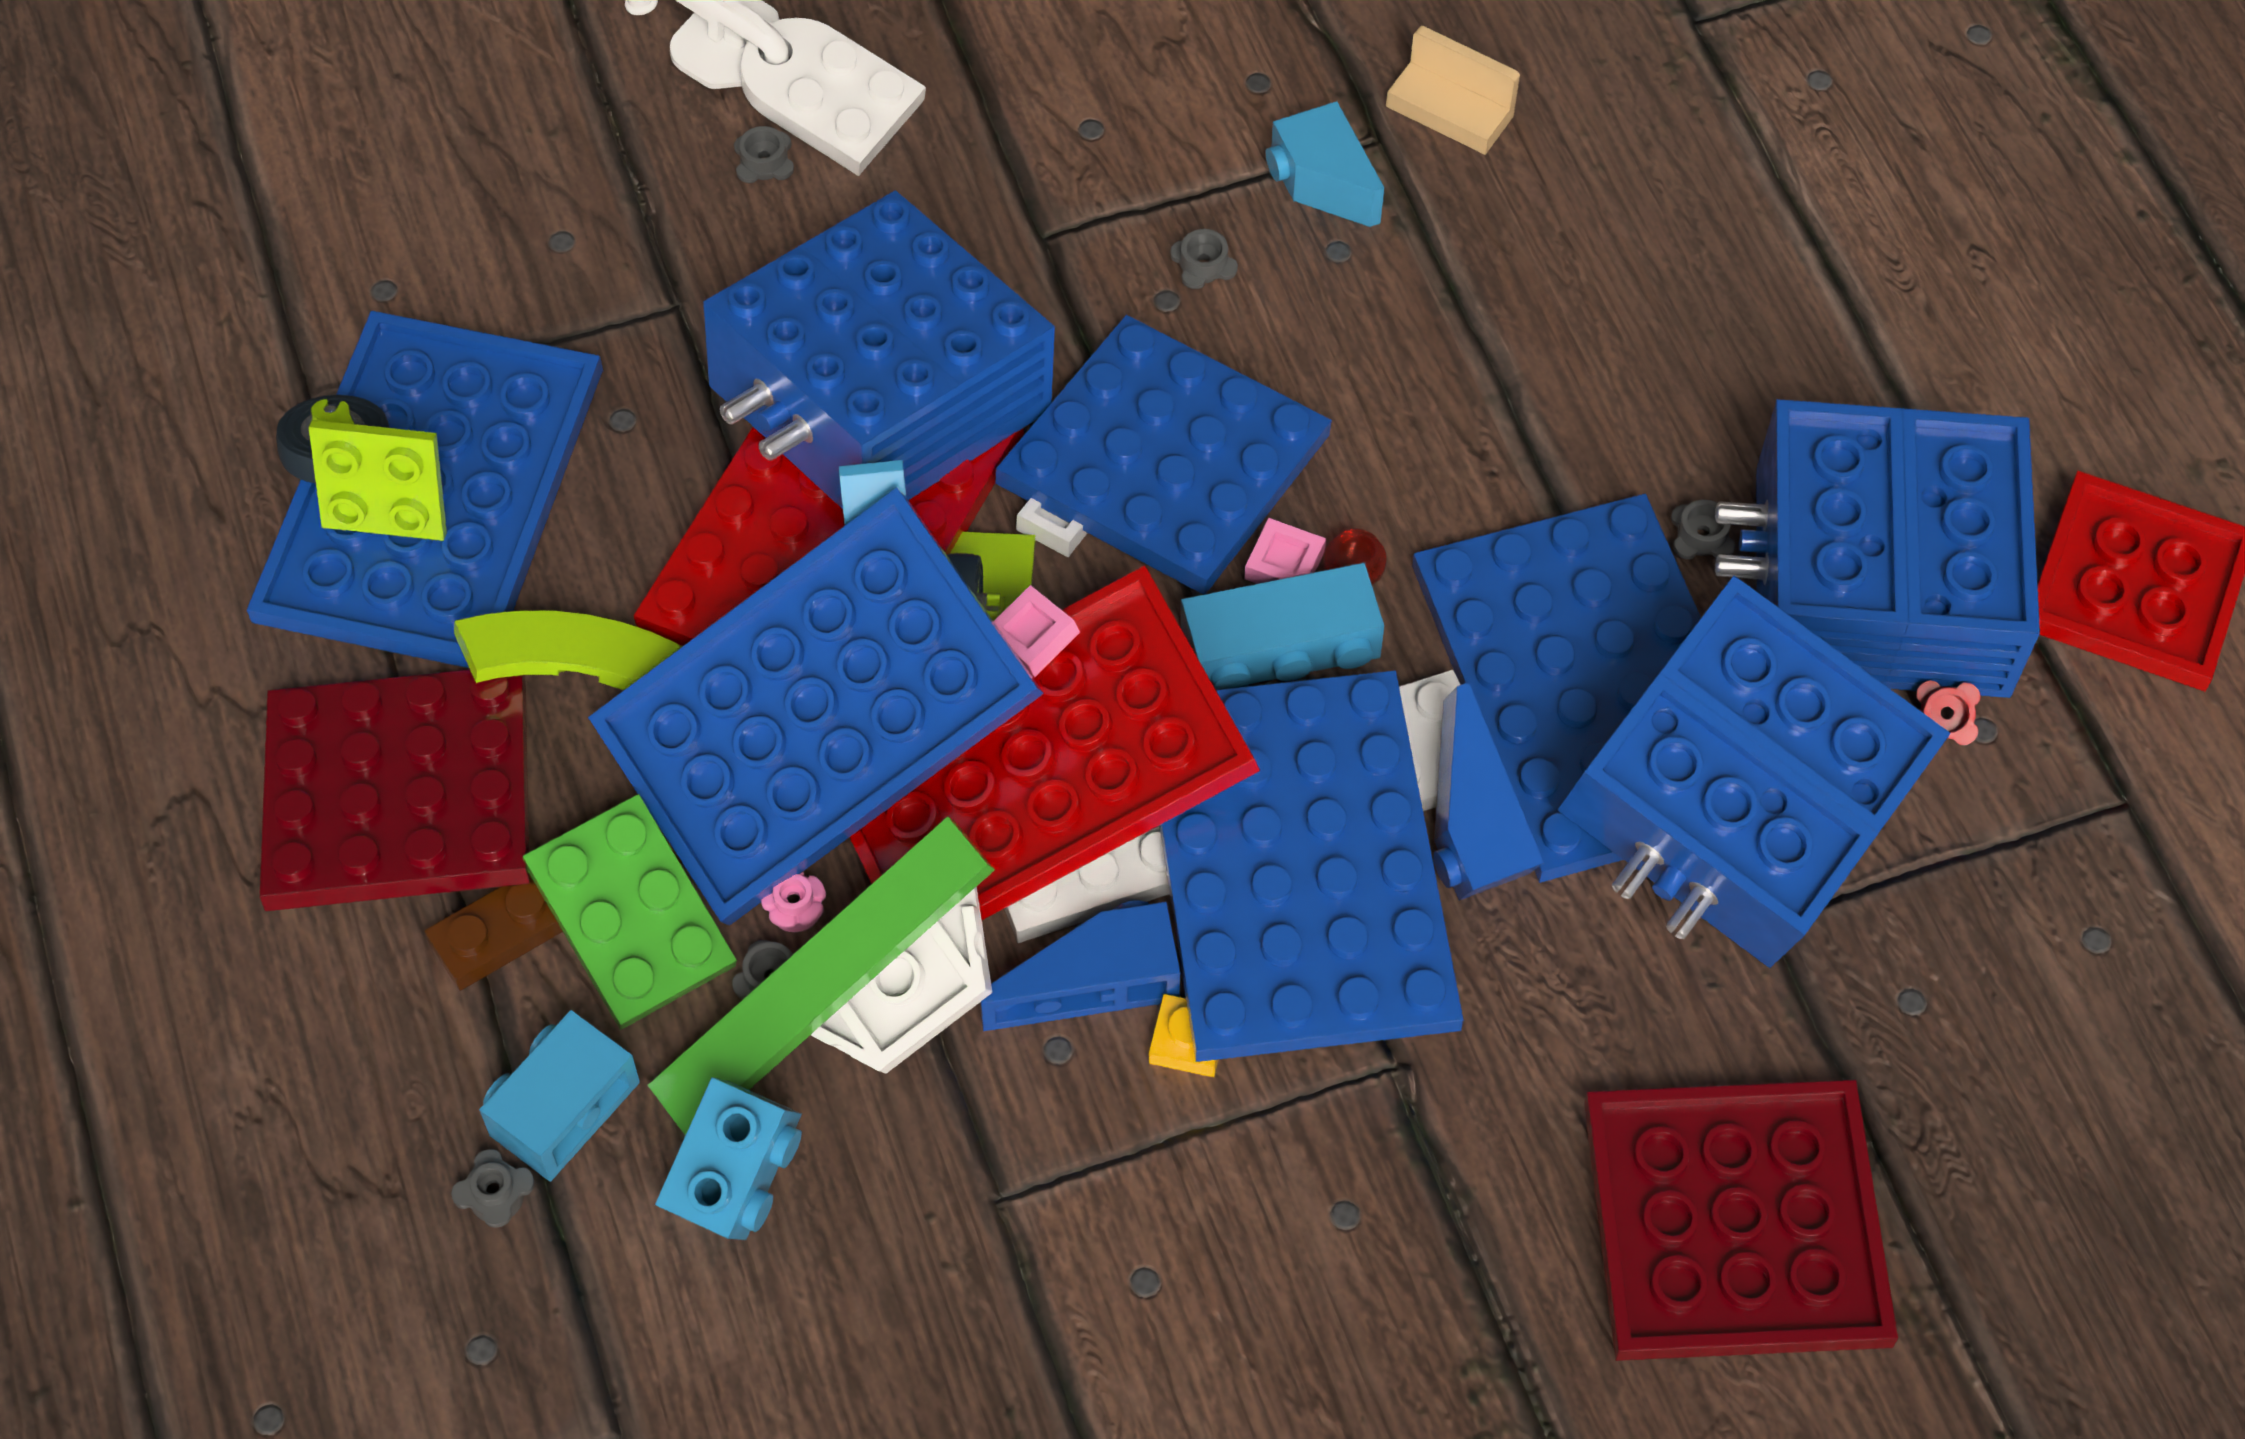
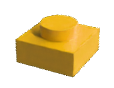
M1163 994L1149 1050V1064L1215 1077L1218 1060L1195 1061L1186 998Z

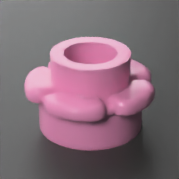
M802 872L773 887V893L764 897L761 900V904L764 910L769 911V919L773 924L788 932H801L812 927L822 915L824 908L821 903L826 898V891L823 883L817 877H807ZM796 894L800 899L796 903H790L788 897Z

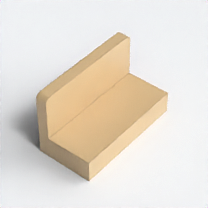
M1420 26L1413 35L1411 61L1388 90L1386 107L1486 155L1514 116L1520 74L1513 68L1425 26Z

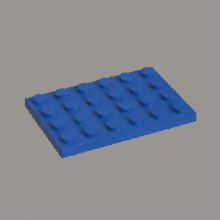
M371 311L336 395L355 396L376 404L385 413L390 428L437 433L447 530L444 541L322 528L316 483L300 480L247 607V613L251 622L469 668L454 635V622L484 614L511 612L514 610L603 372L601 357L599 355Z
M896 487L588 718L637 794L642 798L650 814L720 922L730 926L760 904L764 897L772 894L773 887L796 874L802 873L1044 693L909 500Z
M1646 493L1414 553L1412 568L1460 685L1467 682L1471 685L1544 860V864L1534 870L1539 883L1623 860L1560 813L1558 808L1701 619Z
M1396 670L1216 690L1255 758L1260 771L1159 825L1195 1061H1210L1461 1031L1464 1019Z

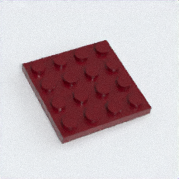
M471 670L267 690L260 899L265 912L530 884V874L523 861V855L529 853L525 675L501 677L476 683Z
M1856 1080L1587 1092L1584 1107L1615 1361L1894 1347L1898 1340V1333Z

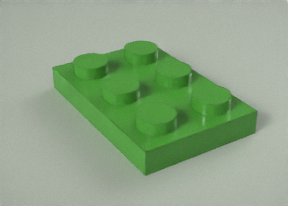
M639 794L523 855V861L526 864L528 873L619 1030L628 1027L736 967L737 960Z

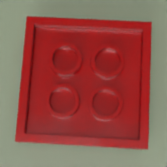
M2077 470L2037 583L2040 635L2206 692L2213 679L2245 576V526Z

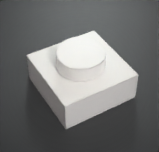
M1032 498L1017 514V531L1025 535H1035L1036 541L1066 557L1071 555L1088 534L1083 531V525L1074 520L1070 523L1042 509L1041 503Z

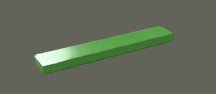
M947 816L650 1082L648 1087L684 1135H686L712 1077L733 1082L750 1090L995 869L958 824Z

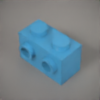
M570 1010L557 1025L550 1024L537 1035L530 1047L529 1056L512 1074L506 1073L491 1085L484 1097L483 1106L479 1111L491 1138L551 1182L636 1088L640 1080L633 1056Z
M712 1077L655 1205L727 1239L747 1240L750 1231L757 1232L762 1227L771 1210L773 1194L769 1193L768 1190L778 1167L786 1168L798 1149L802 1132L796 1129L802 1114L733 1082Z

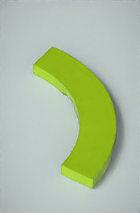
M562 611L491 613L454 622V635L476 683L520 675L559 676L560 672L571 671L599 677V683L625 690L683 647L651 631L620 621Z

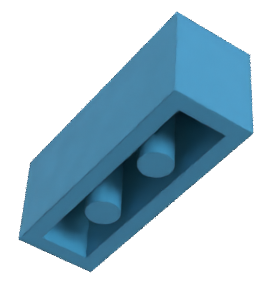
M1365 563L1181 599L1180 628L1215 690L1247 687L1249 684L1274 679L1294 681L1313 671L1338 666L1343 669H1353L1365 665L1372 659L1381 657L1384 622Z

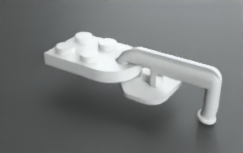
M625 0V7L633 15H645L655 9L658 0ZM676 0L694 12L673 35L670 42L671 60L679 70L711 89L742 86L746 98L759 113L858 176L925 99L926 87L819 21L806 18L780 20L778 12L762 0Z

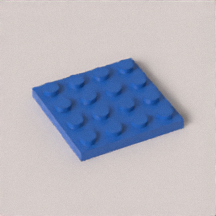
M1126 315L996 468L995 484L1027 501L1032 498L1040 502L1042 509L1068 523L1072 520L1083 525V531L1205 595L1329 437L1332 420Z

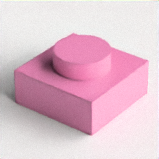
M1268 518L1245 565L1244 579L1260 584L1315 573L1325 552L1326 538Z
M1031 585L993 621L1026 669L1034 677L1080 633L1075 621Z

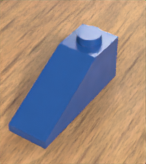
M1469 682L1457 686L1443 700L1434 837L1438 850L1433 853V860L1439 878L1446 888H1454L1459 901L1528 875L1544 864L1542 855Z
M1135 900L1119 904L1113 910L1102 911L991 983L993 993L980 1002L983 1031L1158 1005L1162 1002L1163 994L1179 997L1180 969L1167 902L1149 904L1146 901Z

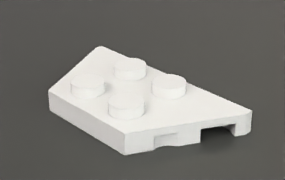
M977 886L815 1030L811 1036L838 1048L877 1071L888 1073L993 993Z

